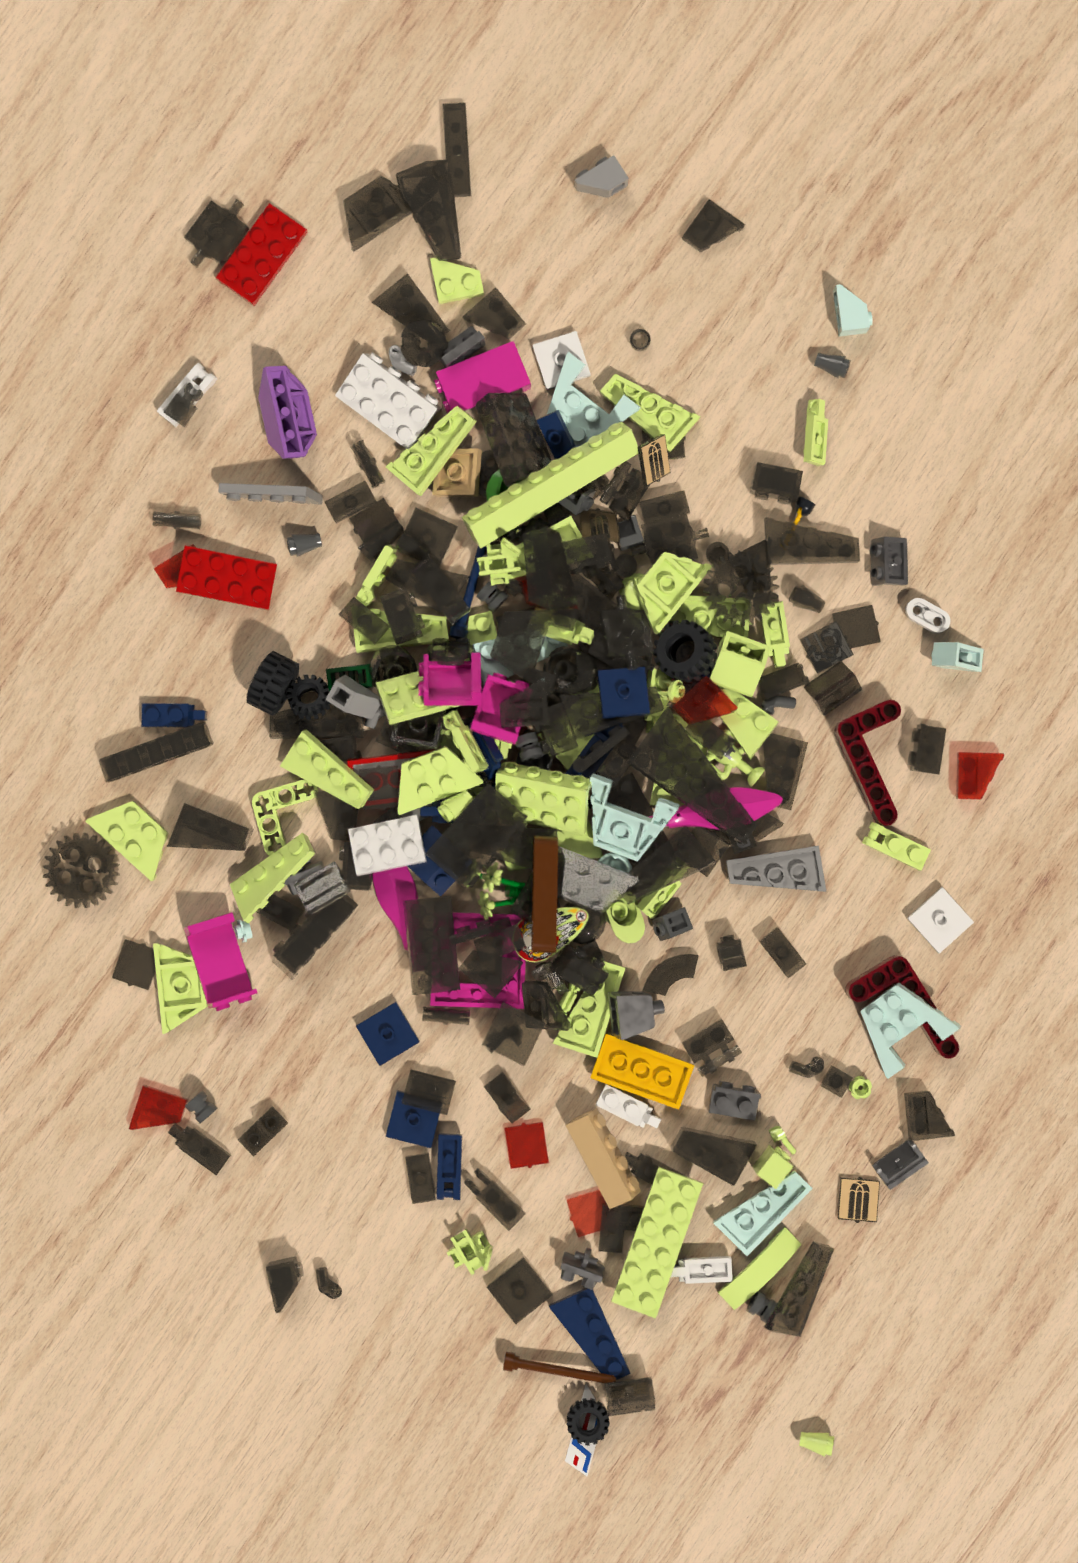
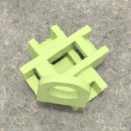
M502 538L500 544L490 545L489 543L486 545L488 557L477 558L480 570L479 576L490 575L491 586L509 584L508 573L521 571L518 560L521 551L507 539Z
M466 1229L451 1238L454 1247L447 1251V1255H451L455 1262V1268L465 1263L471 1275L475 1274L474 1271L482 1266L483 1270L487 1271L493 1245L489 1244L482 1230L471 1236Z

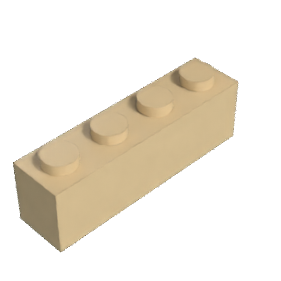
M597 1108L573 1118L565 1125L609 1209L633 1200L641 1192L638 1180L632 1175L626 1158L621 1154L615 1137L611 1135L606 1126L604 1116L600 1114Z

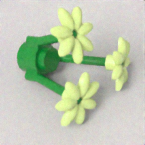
M474 858L469 866V873L466 875L465 886L468 888L472 885L473 879L479 880L481 878L485 880L482 888H488L491 893L494 889V884L497 886L500 884L506 885L505 896L509 897V900L494 902L489 900L488 892L484 894L481 891V900H478V904L481 906L480 915L484 916L485 921L492 917L491 910L495 907L518 905L519 900H526L529 891L527 883L502 878L500 875L503 871L497 870L498 862H495L493 866L488 864L486 867L488 874H483L481 871L476 870L477 859Z

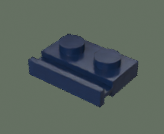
M472 732L489 765L482 772L485 773L488 780L496 778V772L501 767L500 760L504 758L493 738Z

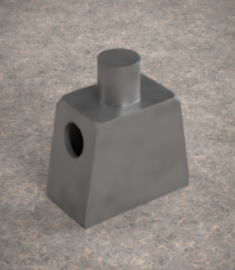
M608 992L612 1036L620 1040H625L655 1027L654 1015L665 1012L663 1001H652V996L646 992Z

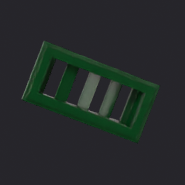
M375 664L326 669L329 691L336 681L335 673H339L340 678L345 675V672H348V677L356 681L355 671H358L359 684L365 688L376 687L377 674ZM364 670H366V680H367V683H365V673H364Z

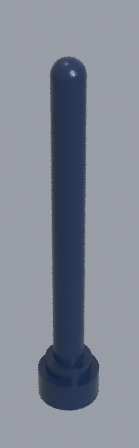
M486 546L482 548L477 547L457 622H454V625L450 627L448 634L452 638L465 641L467 639L469 631L467 630L466 622L480 572L477 558L485 555Z

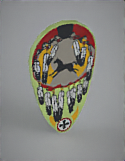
M575 907L557 908L556 953L575 939L585 927L589 919V914L586 910ZM532 915L525 917L517 924L512 940L514 949L521 958L537 963L545 961L556 954L532 952Z

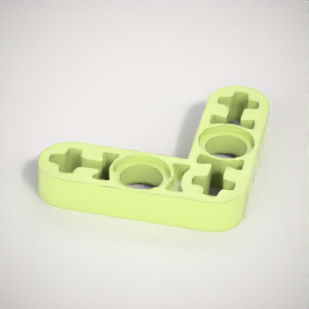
M300 780L255 794L252 799V807L267 855L270 856L275 851H270L273 842L272 838L267 840L266 835H274L278 832L279 837H275L276 843L281 844L282 847L286 845L277 810L314 799L318 795L319 787L306 780ZM306 783L314 787L310 796L307 793L298 794L300 799L296 800V792L293 786H297V790L304 789ZM284 789L289 790L292 794L291 800L287 803H283L279 799V794ZM263 796L264 799L269 800V803L266 804L267 811L272 810L273 814H267L260 818L259 813H264L262 806L257 805V802ZM267 818H272L276 823L275 829L271 832L263 828V822Z

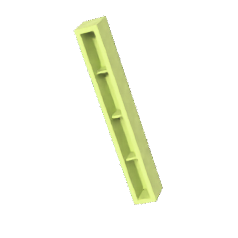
M622 421L615 423L603 433L591 437L583 445L571 449L563 457L551 461L543 469L531 473L523 481L511 485L503 493L491 497L483 505L471 509L461 518L474 542L480 548L486 546L639 454L641 451L632 430Z

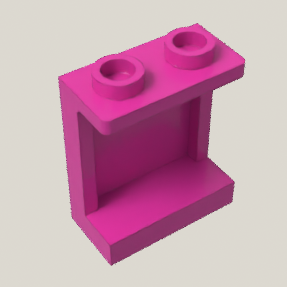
M471 653V661H429L428 654H424V662H419V677H423V682H419V696L424 697V706L481 705V653Z
M493 673V676H487L481 694V705L477 706L470 731L515 745L533 689L529 688L530 684L516 680L515 683L506 681V676Z

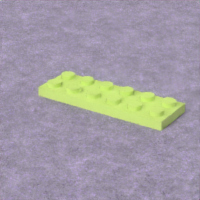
M658 1166L611 1302L653 1318L657 1317L703 1182Z

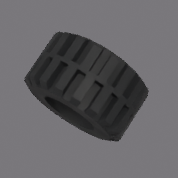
M676 620L673 621V626L669 624L664 626L665 631H660L657 634L660 637L659 640L654 641V645L657 648L653 649V655L656 656L654 660L659 665L658 668L672 679L681 680L682 683L684 681L693 683V679L699 681L702 679L701 675L703 674L707 676L710 673L708 671L709 667L713 668L715 665L712 662L713 659H717V653L714 652L717 646L713 642V637L693 621L690 623L688 620H682L680 623ZM686 641H694L695 649L693 655L687 661L677 663L676 651L679 646Z
M275 651L270 652L260 664L251 681L246 702L272 716L275 715L287 700V695H289L287 692L288 687L292 688V681L296 682L299 673V663Z

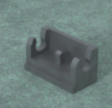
M909 1138L872 1164V1167L884 1184L891 1190L929 1162L916 1144Z

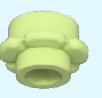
M857 1076L849 1083V1090L854 1098L865 1099L871 1094L872 1084L863 1076Z

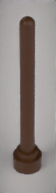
M508 1351L505 1354L503 1371L513 1372V1370H518L519 1368L609 1385L616 1383L614 1375L520 1359V1356L515 1355L516 1353Z

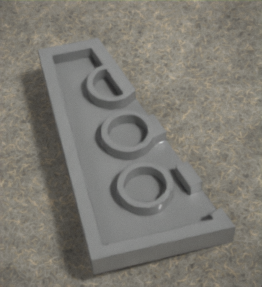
M219 483L218 493L225 495L226 499L231 501H240V498H248L249 501L254 502L270 500L276 503L293 502L322 505L323 495L307 486Z

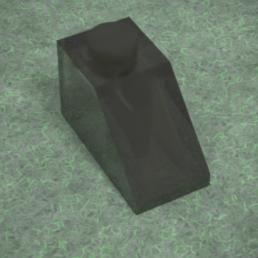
M296 1256L272 1261L266 1266L275 1313L282 1311L298 1286L301 1277L304 1276L302 1263L297 1262Z

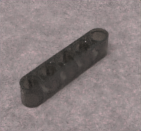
M202 722L109 755L98 761L105 781L108 783L207 748L214 743L206 722Z

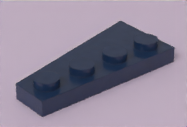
M584 1288L549 1304L551 1311L600 1373L614 1375L616 1380L630 1374V1370L594 1290Z

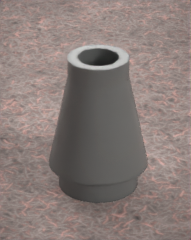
M818 353L814 366L821 368L836 378H845L851 360L846 359V356Z
M319 533L292 534V537L286 538L290 556L296 555L298 557L322 547Z

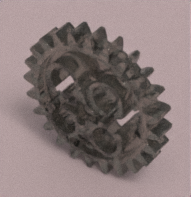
M740 550L737 552L736 557L729 552L728 560L721 556L719 558L720 565L715 562L712 563L715 571H707V575L711 579H704L703 583L709 585L708 588L703 589V593L709 594L704 599V602H712L708 610H717L715 618L720 615L724 616L722 623L730 619L732 627L737 621L740 622L741 627H744L745 621L748 620L752 626L754 625V618L760 622L763 620L761 613L767 616L770 614L767 607H775V603L771 599L779 597V595L773 593L774 590L779 589V585L773 584V581L778 576H770L774 568H765L767 560H764L762 563L758 562L759 554L752 559L750 551H748L745 557H742ZM752 564H754L756 573L765 574L764 576H758L755 580L756 583H760L763 586V593L756 594L752 591L753 581L751 580L744 589L746 593L741 592L734 599V602L738 600L746 601L748 609L746 611H739L736 605L732 604L730 614H728V609H726L725 605L717 604V602H724L726 600V596L719 593L718 586L721 584L728 585L731 590L729 597H731L738 588L736 584L741 586L748 578V576L744 578L736 577L734 569L742 567L745 569L746 574H750Z
M74 833L73 840L69 836H64L65 843L57 840L58 849L50 847L53 855L45 856V859L50 861V863L42 867L49 870V873L44 874L43 878L50 879L45 885L46 887L53 886L54 888L50 894L55 895L58 893V902L66 899L65 906H70L74 902L75 908H80L81 903H83L84 908H89L90 901L94 906L99 905L98 898L103 901L107 900L104 893L112 894L113 890L110 888V885H118L113 880V876H120V873L114 871V868L120 866L119 863H113V859L117 857V854H109L113 847L108 846L104 848L106 842L104 839L97 843V835H93L89 840L88 833H83L82 838H80L78 833ZM76 849L80 857L76 862H69L70 865L75 867L83 866V870L91 873H96V871L97 873L109 872L108 875L102 878L104 887H102L100 881H93L92 890L87 892L83 888V883L87 879H94L93 876L80 874V871L72 868L54 869L61 862L59 854H61L63 860H70L71 851ZM96 857L102 863L98 870L92 867V861ZM65 871L71 874V880L67 884L62 881V874Z

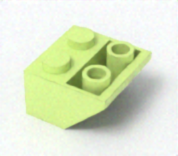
M726 631L719 642L716 652L717 659H714L715 665L711 669L708 682L752 698L764 671L771 646Z

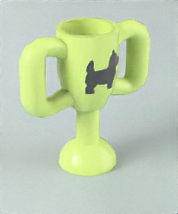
M727 728L708 750V755L704 757L702 766L706 772L718 780L727 779L732 768L737 767L748 776V784L752 787L763 774L765 768H752L742 760L741 755L745 751L742 747L737 749L734 744L728 741L729 735L733 737V734ZM715 759L720 764L725 765L724 771H720L710 761Z

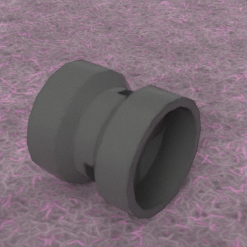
M490 580L476 597L481 602H486L488 608L494 613L507 600L509 595L505 591H500L497 588V584L491 586Z
M536 732L526 733L517 738L516 747L520 749L521 753L519 756L522 763L536 760L544 755L542 748L537 744L538 736Z
M201 1091L185 1105L189 1112L195 1111V1119L199 1124L218 1109L214 1103L206 1102L207 1095L204 1091Z
M757 1291L751 1298L746 1310L752 1315L757 1314L763 1322L768 1324L776 1314L779 1303L773 1299L768 1300L765 1294Z

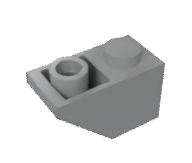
M613 155L610 158L604 157L600 159L591 170L585 169L576 176L574 187L579 192L609 198L627 187L629 178Z
M346 675L335 681L325 699L346 713L368 719L375 717L382 704L378 695Z

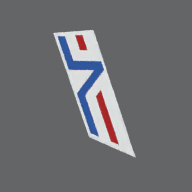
M586 1384L582 1399H595ZM585 1413L579 1418V1425L584 1430H592L597 1425V1418L592 1413ZM571 1437L565 1462L588 1476L596 1444L589 1443L590 1446H586L585 1443L579 1444L576 1439L573 1440Z

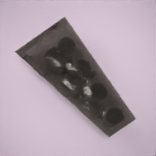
M338 886L334 890L329 888L321 897L323 902L318 908L313 906L305 914V917H307L302 925L297 923L289 932L291 937L286 942L281 940L273 949L275 954L273 955L272 962L292 980L298 975L297 971L307 965L316 954L315 952L324 946L330 939L331 934L336 932L358 907V904Z

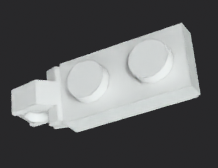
M605 1084L596 1102V1106L636 1126L639 1125L644 1128L647 1123L657 1128L661 1121V1118L651 1114L653 1108L649 1107L647 1103L608 1084Z
M731 1256L678 1259V1264H675L671 1277H679V1282H685V1284L731 1282L732 1258Z

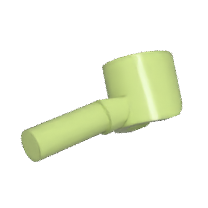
M780 1126L769 1129L774 1142L781 1139L792 1155L796 1153V1149L788 1141Z

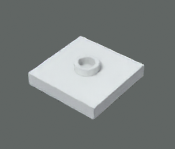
M577 331L532 345L546 390L556 388L568 352L586 364L575 381L591 376Z
M943 887L937 890L907 918L939 954L974 923Z

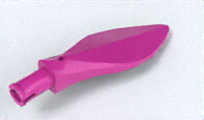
M721 788L709 792L690 803L679 806L677 812L665 827L733 829L747 825L778 807L782 803L783 798L775 793L751 788Z
M404 866L373 873L377 899L398 931L404 949L409 953L412 971L419 972L427 969L422 951L424 944L419 927L418 892L409 868Z

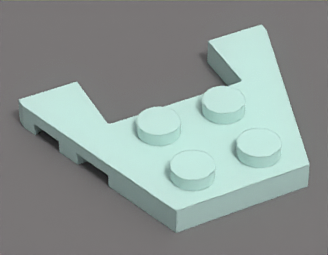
M568 352L547 414L559 410L575 446L579 447L588 442L591 437L608 430L611 425L625 421L628 417L638 412L641 407L626 395H623L610 414L572 385L586 364Z
M593 773L590 777V782L592 785L591 804L593 805L592 827L594 846L638 862L661 830L677 812L680 804L659 798L653 817L649 818L608 803L607 799L613 780Z
M899 982L861 1010L887 1079L902 1070L906 1065L891 1046L927 1021L943 1041L961 1027L959 1023L944 1016L943 1012L925 1003L924 999Z

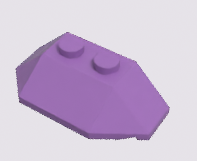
M287 366L264 367L258 399L268 444L282 459L305 457L317 436L308 391L290 373Z

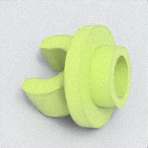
M677 679L673 681L664 680V684L669 689L666 692L660 691L659 694L665 700L678 703L685 695V687L682 681Z

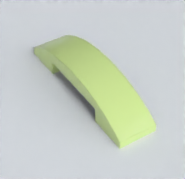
M786 1227L781 1229L768 1242L769 1245L736 1277L733 1276L731 1282H727L718 1291V1294L734 1310L761 1289L801 1246V1243Z

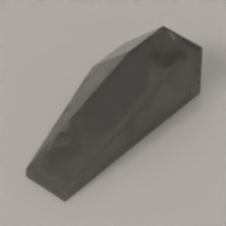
M425 161L398 172L396 179L401 198L414 214L412 217L415 222H419L422 227L425 239L438 261L460 259L461 249L454 189L448 161Z

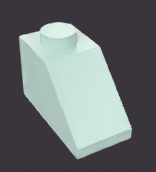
M841 284L836 285L833 290L839 337L867 333L873 323L871 311L868 312L867 304Z
M934 642L931 654L932 666L944 669L981 672L984 649L959 642Z

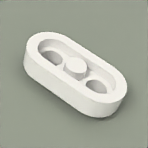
M922 598L912 599L905 607V614L909 620L932 633H942L950 625V616L946 611ZM914 607L920 608L919 615L914 614ZM934 618L940 619V626L934 625Z

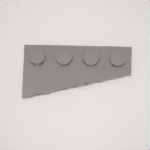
M819 846L726 860L729 884L827 892Z

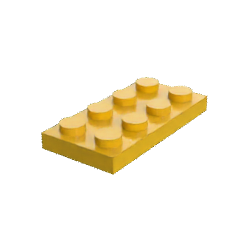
M605 1033L590 1078L679 1110L694 1064L627 1040H620Z

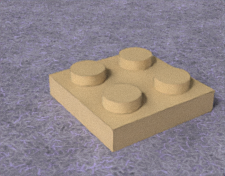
M456 449L434 478L432 495L436 497H478L482 450Z

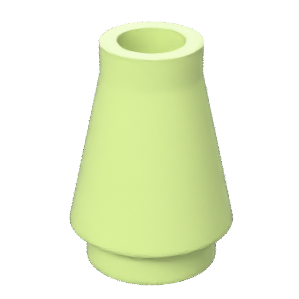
M464 790L442 801L441 805L437 808L438 812L446 822L456 821L467 806L473 802V798L468 791Z
M801 1432L799 1446L824 1457L825 1455L831 1456L835 1436H830L829 1433Z

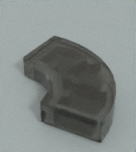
M680 954L662 961L647 977L643 991L666 996L669 987L676 981L683 978H694L699 955Z

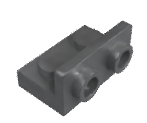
M470 326L436 350L435 354L444 367L447 368L464 361L486 345L485 338L480 331L477 332L473 326Z
M880 537L872 539L870 542L871 585H908L907 538Z
M719 1081V1085L713 1084L708 1112L755 1121L761 1093L756 1091V1087L742 1085L741 1089L733 1087V1083Z

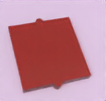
M523 1122L521 1125L505 1127L511 1169L526 1166L532 1168L533 1165L549 1163L543 1122L531 1124Z
M600 1190L567 1199L571 1213L570 1220L574 1223L578 1237L617 1226L613 1208L609 1209Z

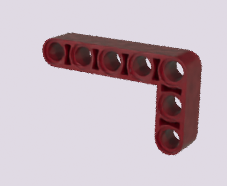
M886 700L837 723L834 729L838 743L874 821L882 826L895 823L898 813L862 734L887 724L900 716L901 706L895 700ZM885 705L893 707L894 714L892 717H887L884 714L883 709ZM865 714L870 715L873 719V724L870 727L865 726L862 722V717ZM843 724L850 725L852 729L850 736H844L841 733V726ZM853 745L861 748L862 752L858 758L851 754V747ZM863 766H867L871 770V776L868 779H864L860 774ZM874 787L878 788L881 792V797L878 800H874L870 796V791ZM883 809L889 810L891 814L887 822L880 818V812Z
M898 955L890 956L849 981L845 987L846 995L850 999L862 1002L893 983L896 985L899 982L904 986L907 981L912 980L915 984L912 992L936 1009L935 1004L908 960ZM896 960H900L903 964L902 970L898 973H895L892 969V965ZM880 972L883 980L880 984L875 985L872 982V976ZM860 984L863 992L860 996L854 997L852 988ZM927 1021L923 1023L920 1027L935 1052L947 1059L954 1058L959 1052V1044L954 1035L952 1034L942 1041L936 1032H930V1024ZM945 1041H950L952 1045L951 1050L943 1053L941 1049L942 1044Z

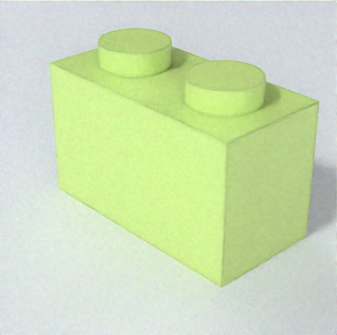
M769 1145L752 1168L758 1176L776 1189L793 1168V1165L789 1162L791 1157L779 1146H776L774 1149Z

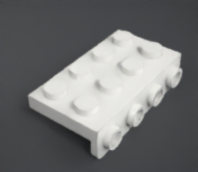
M363 353L335 396L404 448L409 449L418 441V438H420L435 414L441 410V407L437 405L439 401L430 394L425 396L419 391L420 387L413 381L408 380L406 382L400 377L402 375L401 372L392 366L386 367L382 364L383 359L375 353Z

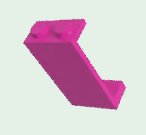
M514 341L436 372L437 379L434 380L438 393L443 392L446 401H443V405L447 414L456 406L466 411L521 389L522 392L531 389V382Z
M233 913L183 928L208 1008L215 1007L216 1011L229 1008V1002L238 1000L239 1004L252 1000L251 995L258 993L257 989H252L233 930L232 922H235Z

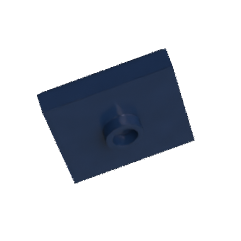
M645 667L599 670L597 672L602 718L650 714Z
M397 1001L356 1025L379 1066L420 1042Z
M397 1090L386 1137L431 1148L443 1102Z

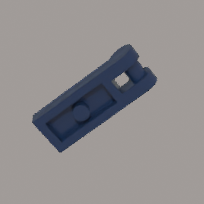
M439 1133L437 1200H444V1198L460 1200L462 1134ZM453 1182V1188H444V1183Z

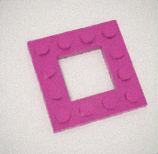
M433 912L430 1006L524 1009L526 960L517 954L512 939L517 924L527 915L492 914V917L485 921L484 916L480 915V913ZM456 936L503 938L501 984L455 983Z

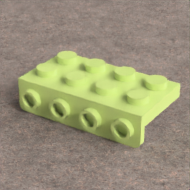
M504 762L496 772L495 817L584 835L587 830L589 790L592 786L590 779L581 775L574 776L560 771L544 770L536 766L529 767L515 762Z

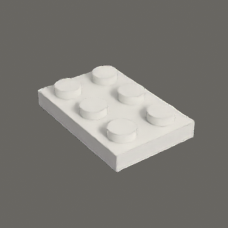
M418 815L348 829L357 876L427 862Z

